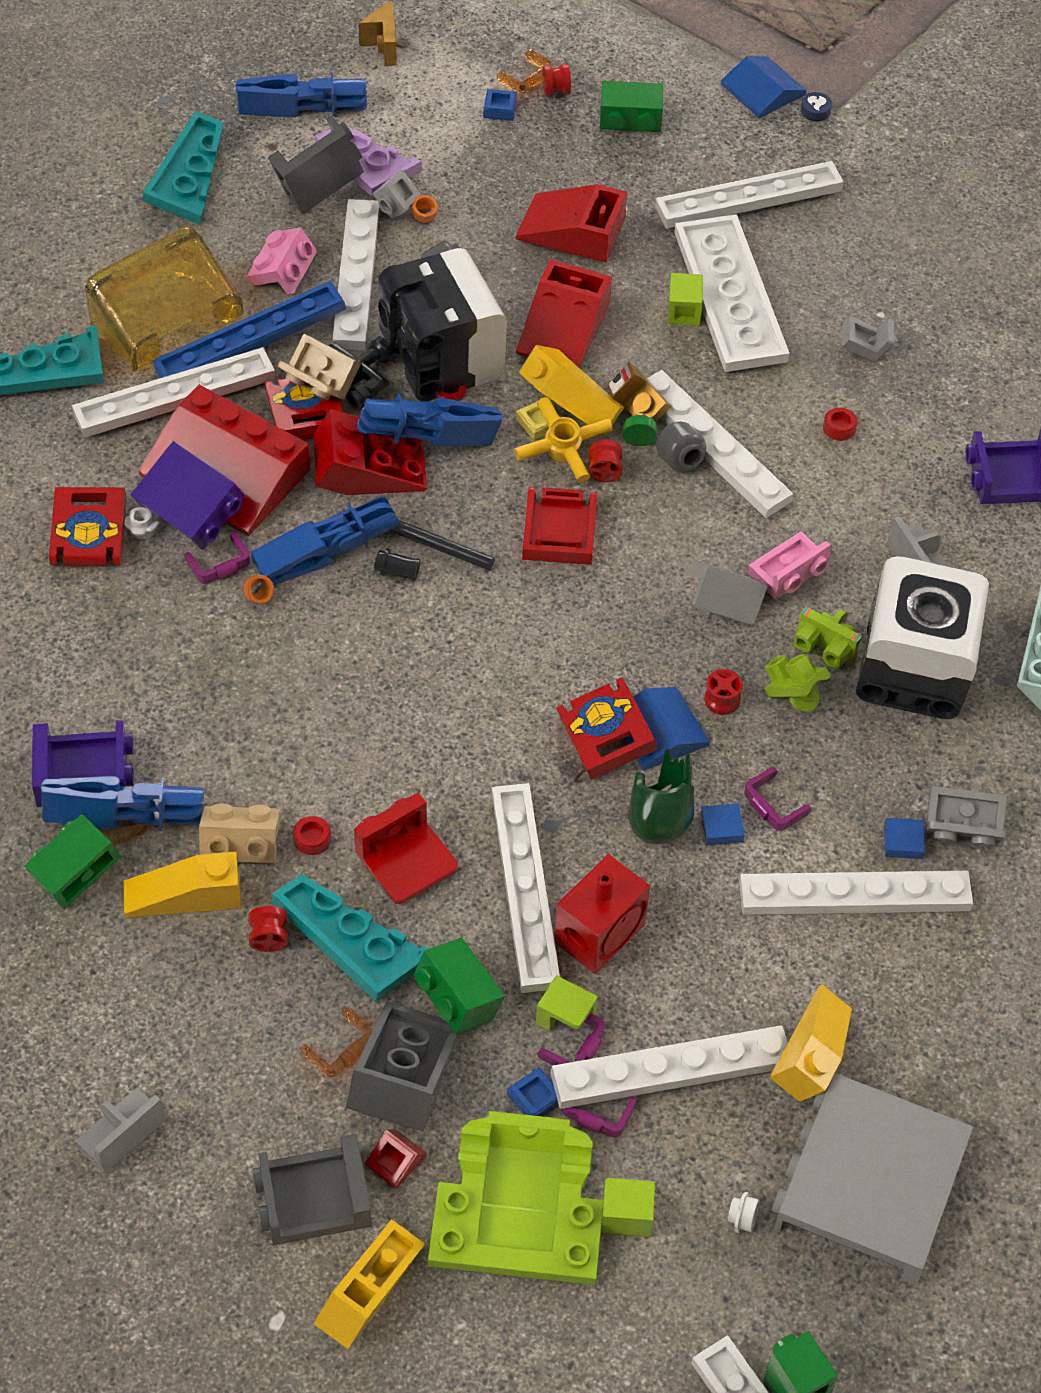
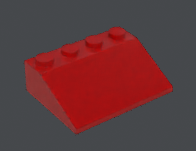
M199 384L175 409L140 467L139 475L144 478L172 441L176 442L233 481L243 492L245 497L242 500L241 507L225 523L249 536L311 470L309 443Z

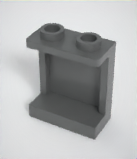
M332 115L326 119L331 132L291 160L287 161L279 151L268 157L286 196L302 215L364 173L359 162L362 155L357 146L350 141L354 138L352 132L344 122L339 124Z
M357 1134L340 1137V1148L268 1160L267 1152L258 1153L260 1167L252 1168L256 1193L264 1192L266 1205L259 1206L258 1208L262 1232L271 1230L273 1245L372 1227L371 1208Z

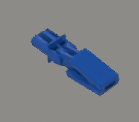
M331 73V78H314L306 82L298 81L296 74H283L239 79L235 85L238 102L237 109L239 114L290 118L298 117L300 114L299 110L310 109L314 112H332V116L335 117V110H364L367 108V83L362 78L333 79V73Z
M397 394L395 401L366 399L357 421V429L362 433L393 435L395 443H398L399 438H418L429 440L435 446L492 445L502 422V413L495 407L438 398L435 402L402 400L400 394Z
M385 495L354 509L350 503H347V510L317 523L308 521L251 552V559L260 575L267 576L274 586L324 568L331 563L332 558L343 552L350 551L361 545H365L366 549L369 548L367 540L400 526V521Z
M113 776L44 779L41 784L42 818L44 822L67 824L83 814L96 828L114 829L118 826V820H131L137 824L159 825V831H162L163 823L198 825L204 810V789L202 787L164 786V778H161V784L138 783L132 787L120 786L119 778Z

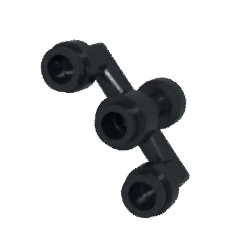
M377 336L369 343V350L358 358H355L353 354L336 342L328 345L361 363L352 381L351 386L353 387L346 394V399L353 409L359 410L363 408L366 399H372L373 396L390 385L389 380L369 367L376 361L386 363L393 358V350L383 337ZM362 379H365L367 381L364 384H356Z

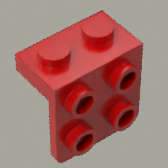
M419 792L408 798L398 799L389 809L376 816H369L363 819L354 828L355 853L395 904L405 903L455 874L458 870L457 860L428 825L427 802Z

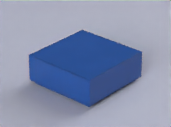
M487 89L483 118L514 121L517 92Z
M739 803L701 807V819L706 845L744 842L745 834Z
M886 818L884 823L885 857L923 859L925 853L924 820Z
M540 1067L507 1088V1095L523 1115L543 1117L559 1106L553 1082Z

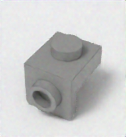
M403 169L396 172L372 193L378 201L380 209L390 219L405 213L414 199L421 196Z
M849 316L843 322L842 348L873 362H876L885 352H889L895 343L894 320L887 318L878 328L852 316Z

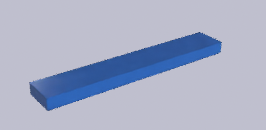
M328 281L152 360L153 366L159 377L163 378L256 350L346 310L345 302L333 283Z

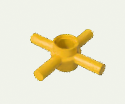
M549 397L541 398L537 405L549 429L546 432L545 439L514 448L517 461L548 452L552 459L558 462H568L578 483L586 482L590 475L578 454V450L583 440L613 431L610 419L607 418L579 427L577 422L571 418H559Z

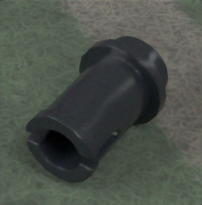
M386 548L385 551H378L374 570L380 571L382 576L388 573L416 581L421 560L391 553V549Z

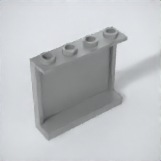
M834 1073L826 1091L817 1094L813 1107L819 1109L816 1119L807 1118L799 1141L806 1144L802 1154L794 1152L785 1174V1176L792 1178L788 1190L779 1188L771 1210L778 1214L774 1229L780 1231L783 1222H788L904 1269L901 1280L917 1285L973 1126Z

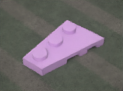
M348 127L354 136L350 141L357 146L362 155L359 162L364 171L354 181L372 198L374 197L372 193L396 172L403 169L406 175L411 177L422 171V161L414 157L408 160L398 155L397 149L390 146L385 149L371 142V137ZM331 129L315 136L316 142L329 134Z

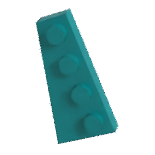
M195 111L143 191L142 201L200 225L224 122Z
M97 325L85 328L86 333L71 337L70 333L56 337L57 342L41 347L37 343L25 346L21 353L12 356L7 352L0 354V395L104 383Z
M302 874L272 893L271 903L284 909L287 912V918L375 1002L413 976L424 950L429 949L424 945L419 948L406 940L407 935L395 928H392L390 931L374 922V916L362 909L357 911L343 904L342 897Z

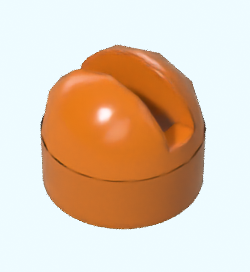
M428 195L416 197L412 205V214L415 220L422 224L430 223L434 220L438 210L436 200Z
M253 575L243 583L242 591L248 601L252 603H265L271 599L274 586L267 576ZM261 582L263 587L251 593V588Z

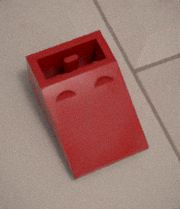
M594 184L535 193L516 234V240L607 263L625 221L627 191Z
M550 259L539 281L516 349V354L529 357L536 345L560 350L580 368L610 305L612 276Z
M333 409L329 411L315 431L316 487L345 495L423 492L427 489L423 439L399 438L398 443H395L393 435L362 433L357 429L359 417Z

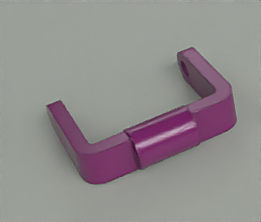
M236 532L230 533L229 536L241 556L214 566L206 572L201 570L190 552L184 554L187 564L200 583L208 584L217 579L220 580L250 564L249 551Z
M771 767L747 781L744 795L763 820H767L774 829L782 831L806 817L812 811V808L806 804L781 819L767 800L755 790L777 775L778 771L776 768Z
M589 1013L584 1023L595 1029L583 1042L574 1062L592 1059L602 1044L601 1038L604 1034L605 1022L592 1013ZM540 1048L537 1053L541 1060L551 1065L570 1063V1061L545 1048Z
M633 1096L630 1098L618 1125L610 1123L605 1118L576 1107L564 1108L563 1114L577 1121V1124L598 1134L602 1132L616 1138L622 1135L638 1098Z

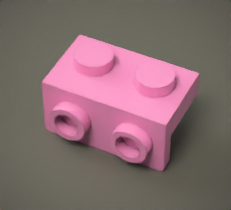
M301 227L284 231L276 230L266 238L264 247L254 259L253 266L246 277L253 286L279 282L286 294H294L317 250Z
M800 531L749 564L747 574L753 579L768 585L766 592L777 600L786 593L795 592L802 582L813 575L819 576L827 569L831 545L825 541L816 546Z

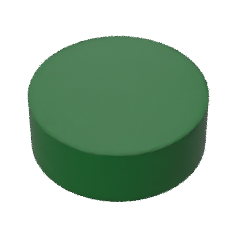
M646 415L631 416L623 424V438L631 445L646 446L653 443L657 437V424L655 420Z

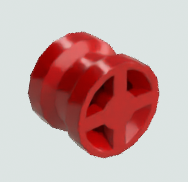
M564 63L555 68L550 65H543L542 77L545 96H552L555 92H561L564 95L570 94L571 74L569 64Z
M599 440L591 444L589 447L590 477L599 482H612L620 478L623 470V465L620 461L622 459L621 445L612 440Z
M718 669L708 676L704 696L706 707L711 712L719 715H729L735 712L741 700L743 688L741 677L728 669Z
M261 906L250 911L248 922L252 931L249 934V946L261 952H274L286 947L288 935L283 927L287 924V912L277 906Z

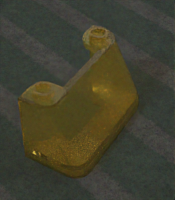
M192 227L181 228L97 271L88 279L85 285L91 326L97 325L98 333L134 372L146 365L152 364V360L158 358L160 339L211 311L214 318L219 322L232 321L244 314L243 301L204 239Z

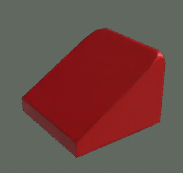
M386 1130L364 1164L394 1188H398L427 1153L399 1131Z

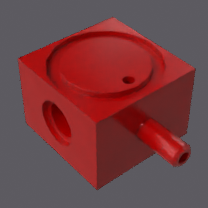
M608 853L557 903L554 942L588 970L596 974L645 925L650 885Z

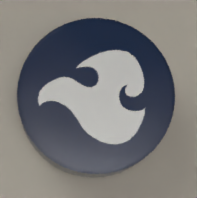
M811 92L802 98L801 113L805 118L811 121H822L830 116L832 100L826 94Z

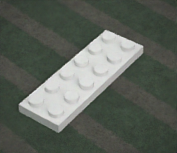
M737 214L675 223L674 233L689 274L703 275L702 311L724 372L787 363L790 353Z

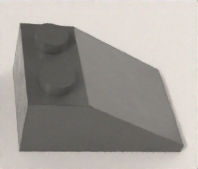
M386 1001L353 1070L346 1108L423 1132L434 1108L459 1033L455 1034L449 1024L441 1017Z

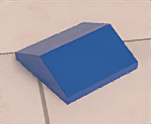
M746 56L721 80V85L758 118L806 95V89L768 56Z
M677 687L645 688L633 696L658 747L657 750L637 759L643 771L662 764L666 749H669L673 760L676 757L679 758L709 746L708 738ZM631 735L624 737L628 745L633 743Z

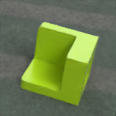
M671 273L667 324L700 326L703 301V275Z
M556 975L537 1005L536 1024L550 1031L556 1020H559L574 1029H580L589 1013L596 1014L598 996Z
M606 1178L601 1232L651 1237L655 1181Z

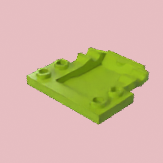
M489 1111V1117L469 1121L462 1127L460 1151L458 1154L462 1183L438 1182L428 1267L595 1285L604 1200L581 1198V1191L587 1182L588 1175H590L593 1141H591L588 1134L571 1127L569 1119Z

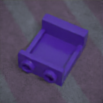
M1041 429L1038 439L1034 441L984 443L981 431H974L971 444H967L965 448L966 463L972 466L971 486L973 491L978 492L980 504L1041 502Z
M172 441L130 494L140 507L147 508L191 539L202 550L208 543H212L218 537L222 525L239 510L245 497L233 481L174 441Z
M116 720V731L54 736L50 735L48 723L33 724L32 790L37 807H42L41 784L44 779L113 776L119 778L120 786H134L133 764H127V755L134 754L132 732L126 733L124 721Z

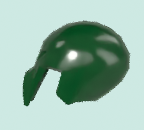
M666 749L658 783L649 787L645 786V774L636 771L628 820L633 833L647 844H667L683 835L693 821L694 786L691 782L693 770L690 754H686L685 762L684 759H681L679 762L678 757L674 758L672 762L670 751ZM669 785H672V786L669 788V790H667V791H663V790H662V789H664L665 787H667V786H669Z

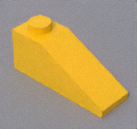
M536 345L519 371L542 394L586 424L609 418L613 425L624 409L558 349Z
M236 852L195 855L124 880L125 918L241 908L240 875Z
M823 984L818 986L769 1078L799 1102L826 1091L842 1060L852 1008Z
M391 1219L331 1293L316 1318L314 1325L349 1349L418 1256L425 1243Z

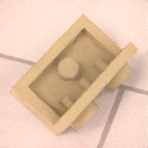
M303 334L290 363L280 360L277 367L288 372L285 377L286 379L300 386H304L305 382L312 385L313 387L310 392L321 398L329 400L332 395L344 400L361 363L307 334Z
M224 803L205 806L199 825L200 854L236 852L238 862L275 863L277 857V835L280 826V809L270 808L266 805H253L249 808L232 807Z

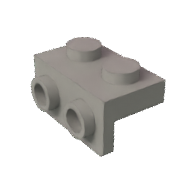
M931 786L925 832L934 833L935 840L956 842L957 836L972 838V844L994 847L995 841L1000 842L1005 839L1006 830L1003 829L1007 795Z

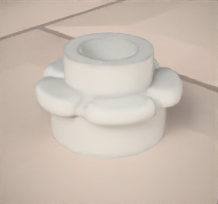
M134 508L129 512V516L125 517L124 526L129 530L132 537L141 540L148 539L156 532L159 524L156 520L158 516L147 508Z
M744 1192L741 1199L734 1197L731 1202L728 1222L734 1223L736 1233H739L740 1229L752 1232L756 1223L760 1200L749 1197L748 1192Z

